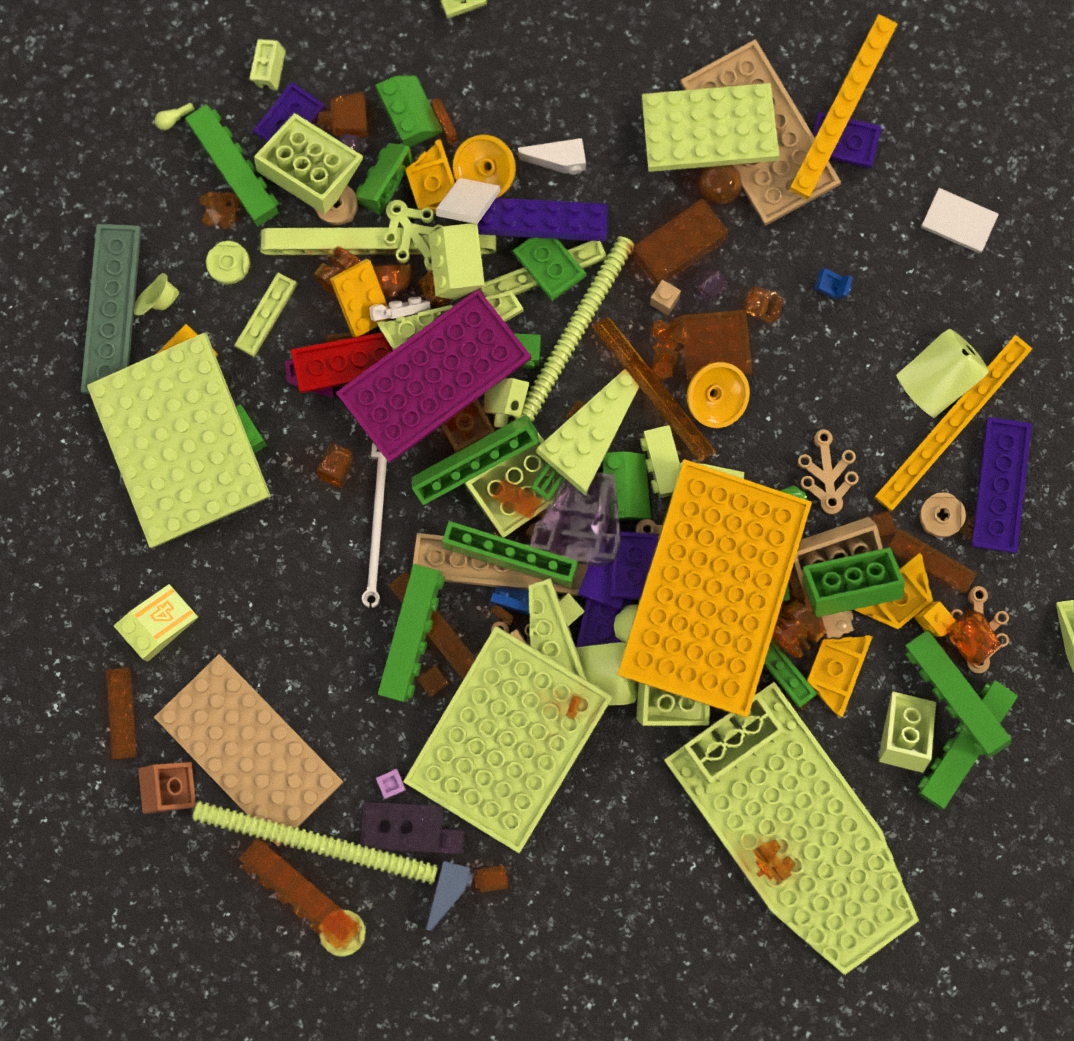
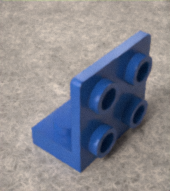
M496 587L495 593L491 597V605L530 616L529 591Z

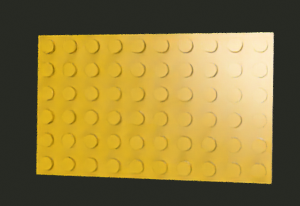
M684 459L617 676L747 718L812 502Z

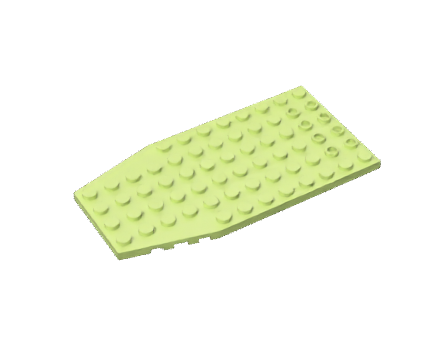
M775 682L754 695L747 718L729 713L664 760L769 910L842 974H847L919 921L882 830Z

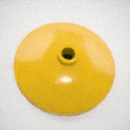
M473 136L464 141L455 153L453 173L456 182L459 178L499 185L500 193L496 197L498 198L510 188L515 177L516 165L511 150L502 140L494 136ZM487 162H489V163L491 164V166H492L491 170H488V169H487V167H486Z
M714 362L702 367L691 379L687 390V404L691 414L698 422L708 427L722 428L731 425L742 416L748 405L750 396L748 381L740 369L729 363ZM714 389V395L710 396V391Z

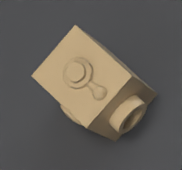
M851 610L818 617L823 637L840 638L844 633L854 631L851 623L853 620Z

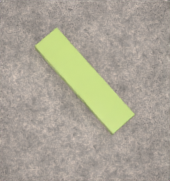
M280 273L276 274L235 343V348L253 358L255 357L296 288L297 282Z

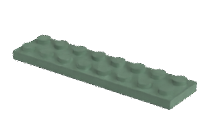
M97 224L81 384V392L83 394H90L87 387L88 384L129 366L141 239L140 226Z

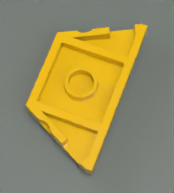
M441 139L435 141L434 146L421 154L416 162L405 169L418 210L430 208L433 214H436L437 207L455 185Z
M918 553L899 569L905 582L903 599L854 610L899 629L930 604L933 598L929 589L927 573L925 572L921 553Z
M872 636L823 639L821 641L807 682L840 718L843 717Z

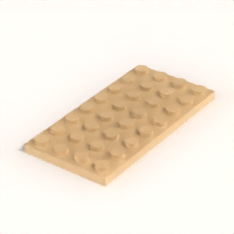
M755 39L681 79V84L685 90L771 83L779 161L729 165L763 224L766 226L841 184V181L828 161L808 200L789 191L815 138Z
M220 654L154 716L246 814H250L252 818L257 816V819L261 820V818H264V821L271 820V823L276 821L278 825L283 823L286 827L291 825L295 829L344 783ZM273 840V842H274L278 847L283 843V842H280V844H278L276 840Z

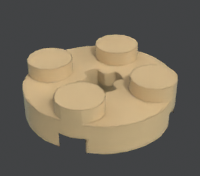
M348 185L338 199L342 203L338 208L332 206L325 215L316 210L321 221L330 225H342L352 221L357 212L358 201L356 194Z
M936 493L924 502L920 509V521L925 532L939 538L950 537L957 533L963 526L966 518L963 504L949 493ZM941 509L944 510L945 514H948L944 521L937 517Z

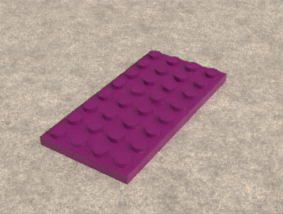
M477 289L345 385L336 394L390 464L531 360L532 356L482 292Z

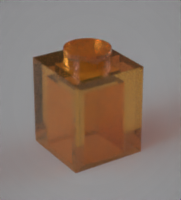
M505 865L477 870L478 875H474L476 889L480 888L481 893L509 888Z

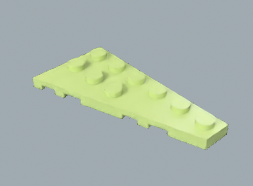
M512 291L486 297L504 322L523 312V307ZM449 305L423 311L408 317L402 316L387 322L381 321L377 322V325L392 349L395 350L453 306Z
M624 369L537 447L536 453L580 492L586 495L641 382Z
M549 578L529 585L530 646L587 680L552 579Z

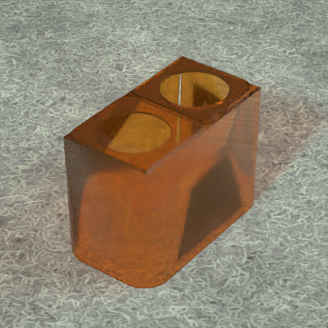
M331 442L316 469L319 479L343 489L355 463L352 451Z
M968 608L947 629V633L963 658L977 666L1001 645L983 613Z

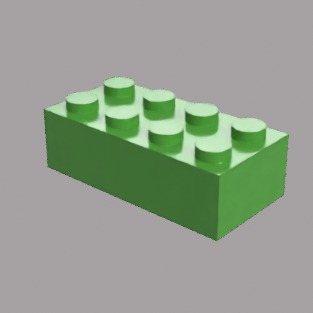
M891 548L803 566L802 583L815 618L903 599L905 582Z

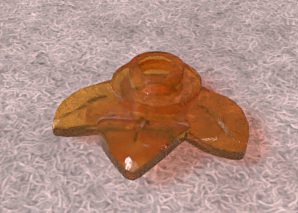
M213 191L199 198V202L207 208L202 220L204 225L214 226L220 223L226 230L234 224L236 220L235 211L239 207V200L235 194L226 192L221 195ZM232 201V205L229 207L225 206V203Z

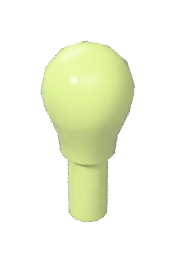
M189 103L177 110L161 111L155 117V125L160 130H168L181 119L180 117L194 111V107Z

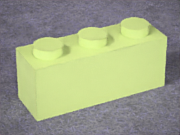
M670 425L644 431L643 438L640 439L642 451H647L648 459L645 460L647 470L652 472L654 478L651 481L654 493H658L659 498L673 494L680 464Z

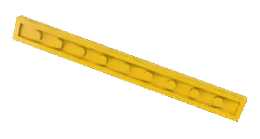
M881 15L877 16L789 191L806 200L810 198L897 23Z
M1015 335L987 367V375L965 392L874 498L892 512L1029 354L1032 348Z

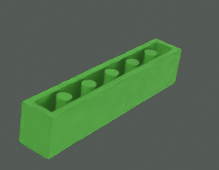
M206 104L185 117L188 125L255 225L258 227L277 215L279 212L276 206L279 204L272 193L270 195L267 194L265 182L261 177L257 178L253 172L256 170L249 159L247 161L244 160L242 157L244 152L238 142L234 144L230 139L233 135L228 127L221 126L219 121L222 119L215 109L211 110Z
M526 414L412 477V489L421 503L425 505L539 443L538 432Z
M451 521L448 523L442 540L443 549L542 580L551 578L553 583L568 588L572 586L578 567V561Z
M413 564L378 695L402 702H407L409 698L413 697L415 691L413 681L415 676L419 675L421 669L419 659L421 654L424 655L427 647L425 637L432 629L433 620L430 619L432 612L436 611L439 603V598L436 597L438 590L443 588L445 577L442 576L443 571Z
M928 630L906 645L908 653L905 655L910 663L918 665L921 669L919 674L926 683L931 682L934 686L932 691L940 701L943 699L948 705L946 710L953 719L957 717L962 723L960 728L963 733L975 740L974 747L981 756L985 754L990 759L1011 744L1010 736Z
M996 680L990 684L986 683L979 692L982 695L980 699L999 723H1001L1018 695ZM961 722L955 728L957 734L954 739L949 738L942 748L945 751L942 757H937L930 766L932 769L928 777L924 776L918 784L920 790L917 794L939 809L946 807L980 755L974 747L975 740L971 736L967 737L961 730Z

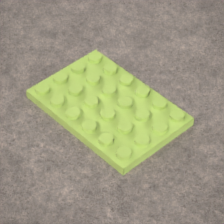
M771 83L642 94L648 172L779 161Z

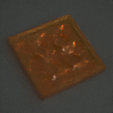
M746 310L680 316L686 381H690L702 367L714 362L732 364L740 369L745 376L752 375Z

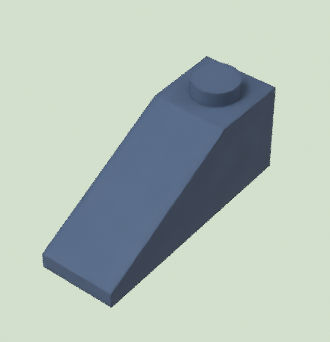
M443 861L427 930H433L466 891V887H471L474 873H470L471 868Z

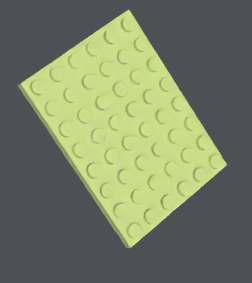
M206 333L195 336L87 385L150 548H154L271 497Z
M495 626L403 782L520 853L613 696Z

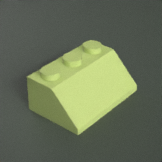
M477 224L444 226L429 234L435 296L456 300L485 286Z

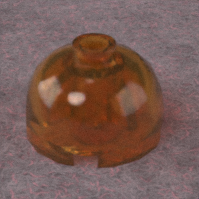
M733 165L704 167L698 177V187L701 195L707 201L716 205L732 202L739 195L742 188L740 172Z
M412 264L373 266L381 290L385 292L386 297L398 296V291L405 290L410 285L412 280Z

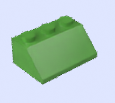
M394 76L376 84L378 96L402 145L411 147L443 132L416 76Z
M389 143L386 149L383 148L380 151L375 167L371 166L367 173L366 182L360 184L356 191L359 205L381 216L406 175L405 169L413 163L410 147Z
M632 452L606 453L602 461L607 523L651 520L645 454Z

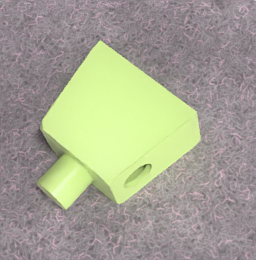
M505 378L484 394V412L495 415V428L506 426L508 417H519L521 415L529 382Z

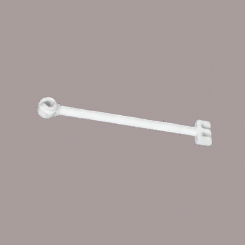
M372 443L371 457L372 459H378L368 587L362 595L363 604L368 608L371 605L367 601L370 596L376 598L375 602L372 603V608H375L380 603V596L377 593L376 587L387 463L382 453L377 451L378 448L374 443Z

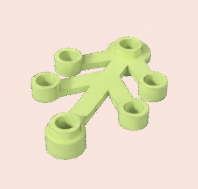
M400 200L390 202L386 208L387 216L391 220L388 232L384 235L385 243L388 246H394L397 243L396 232L400 222L404 232L400 249L396 252L398 262H408L410 258L409 247L412 239L425 258L426 269L429 272H433L432 264L429 263L431 259L430 249L420 235L429 236L430 233L443 226L428 227L412 224L407 218L421 219L423 222L429 223L434 218L433 211L430 208L416 210L407 208L406 204ZM398 207L401 209V211L395 213L393 212V209ZM425 213L431 214L429 218L423 217ZM389 236L395 237L391 242L387 240ZM401 253L407 255L404 259L399 258Z

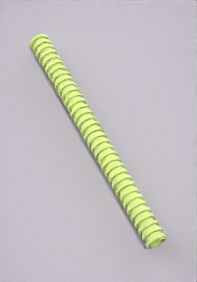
M622 236L617 238L618 242L614 243V248L610 250L611 254L607 255L608 259H605L604 265H601V271H598V276L594 277L595 282H591V288L587 289L588 294L584 295L585 299L581 300V305L577 307L578 311L574 312L575 316H572L571 322H568V328L564 329L565 333L561 334V339L557 341L558 345H555L554 351H551V357H548V362L544 363L545 368H542L540 370L541 374L537 375L538 380H534L535 385L530 387L531 392L527 393L528 397L525 398L521 415L513 417L514 421L526 414L531 421L535 420L534 415H538L537 410L541 409V404L545 402L544 398L548 397L547 393L551 392V387H554V381H557L558 375H561V369H564V364L568 363L567 358H571V352L575 351L574 346H577V341L582 339L581 335H584V329L588 328V323H591V318L595 316L594 312H597L598 306L602 304L601 300H604V295L608 294L607 289H611V283H614V278L618 276L617 272L621 271V266H624V261L628 259L627 255H630L631 249H634L635 245L628 238Z
M199 801L194 809L193 821L200 820V823L205 821L207 825L212 823L215 827L220 825L222 829L227 827L229 831L235 829L237 833L242 831L244 835L249 833V836L256 835V838L261 836L263 840L270 839V842L276 840L278 844L283 842L285 846L290 844V847L298 846L297 849L302 847L305 848L304 851L311 850V853L316 851L319 855L324 853L326 857L329 855L334 859L339 857L341 861L346 859V862L353 861V864L357 862L360 863V866L365 864L367 868H370V866L374 867V870L380 868V871L387 870L389 874L395 872L394 875L401 874V877L406 875L408 879L415 878V881L421 879L423 883L428 881L430 885L434 883L438 869L436 864L431 866L428 862L423 864L421 860L416 862V859L412 861L409 860V857H406V859L402 858V855L397 857L395 853L390 855L388 851L382 853V850L375 851L373 847L368 849V846L361 847V844L356 846L354 842L349 844L347 840L342 842L339 838L334 840L332 836L327 838V835L319 836L320 833L315 835L313 831L308 833L306 829L301 831L298 827L293 829L291 825L288 827L283 823L278 825L276 821L271 823V820L264 821V818L260 820L257 819V816L252 818L250 814L245 816L243 812L237 814V811L230 812L228 808L223 810V807L216 808V805L211 807L209 803L202 804V801Z

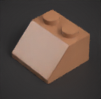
M192 762L157 764L138 768L143 814L195 808Z

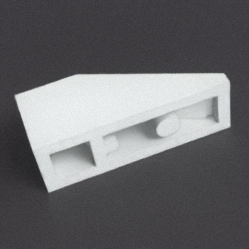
M582 138L518 148L519 160L562 173L579 174L586 170Z

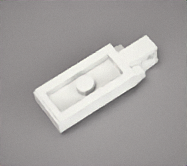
M421 297L408 298V302L404 303L402 301L389 302V306L386 307L382 304L369 307L370 319L372 321L398 318L431 309L430 301L421 300Z

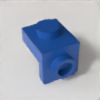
M826 268L820 269L814 290L833 299L844 298L851 291L853 277L849 275L842 277Z

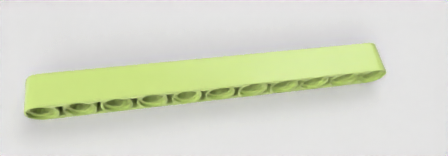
M265 228L261 230V253L266 255H396L401 246L404 228L397 229L398 241L394 246H388L384 241V235L388 232L389 228ZM479 234L481 254L495 253L496 235ZM420 235L430 249L429 236ZM393 236L387 238L390 242L395 239ZM411 239L409 254H422Z

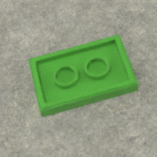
M530 237L512 250L513 255L551 301L586 277V272L558 239Z

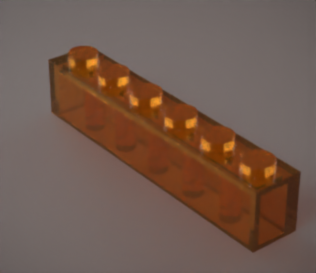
M256 838L239 858L244 863L241 867L251 875L253 873L257 874L260 877L259 883L268 890L272 887L277 892L276 897L286 905L289 902L295 907L293 912L301 919L306 917L312 922L310 927L318 934L325 933L329 937L327 942L334 948L338 949L341 947L346 949L363 929L357 921L262 839Z

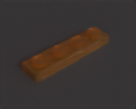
M900 528L887 547L907 561L921 553L926 572L964 594L968 591L977 573Z
M131 668L108 669L106 671L112 759L135 758L137 754Z

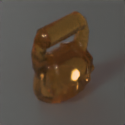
M754 286L748 294L745 311L753 316H758L766 322H775L779 318L784 300L777 292ZM775 297L776 299L769 317L766 315V311H768L770 298Z

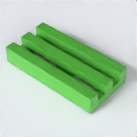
M548 463L530 487V489L537 492L547 501H549L564 479L560 475L546 494L544 490L558 472L553 469L539 489L537 485L551 467Z

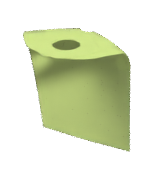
M949 329L935 339L896 376L910 398L922 410L935 418L987 375L988 368L975 349L959 334ZM967 346H969L972 349L975 355L967 348ZM962 349H965L969 355H964Z
M618 642L575 647L587 681L613 696L608 705H626L636 701L638 682L617 676L626 643Z

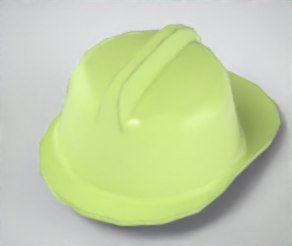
M162 273L139 295L134 304L133 312L135 315L140 316L151 308L165 310L177 298L179 291L167 281V275Z

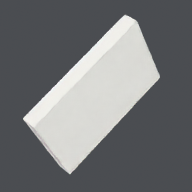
M459 178L437 207L436 216L478 224L500 193V186Z
M939 188L921 228L981 254L999 214Z

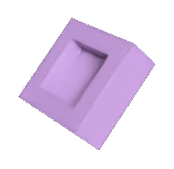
M398 769L376 778L384 799L406 791Z

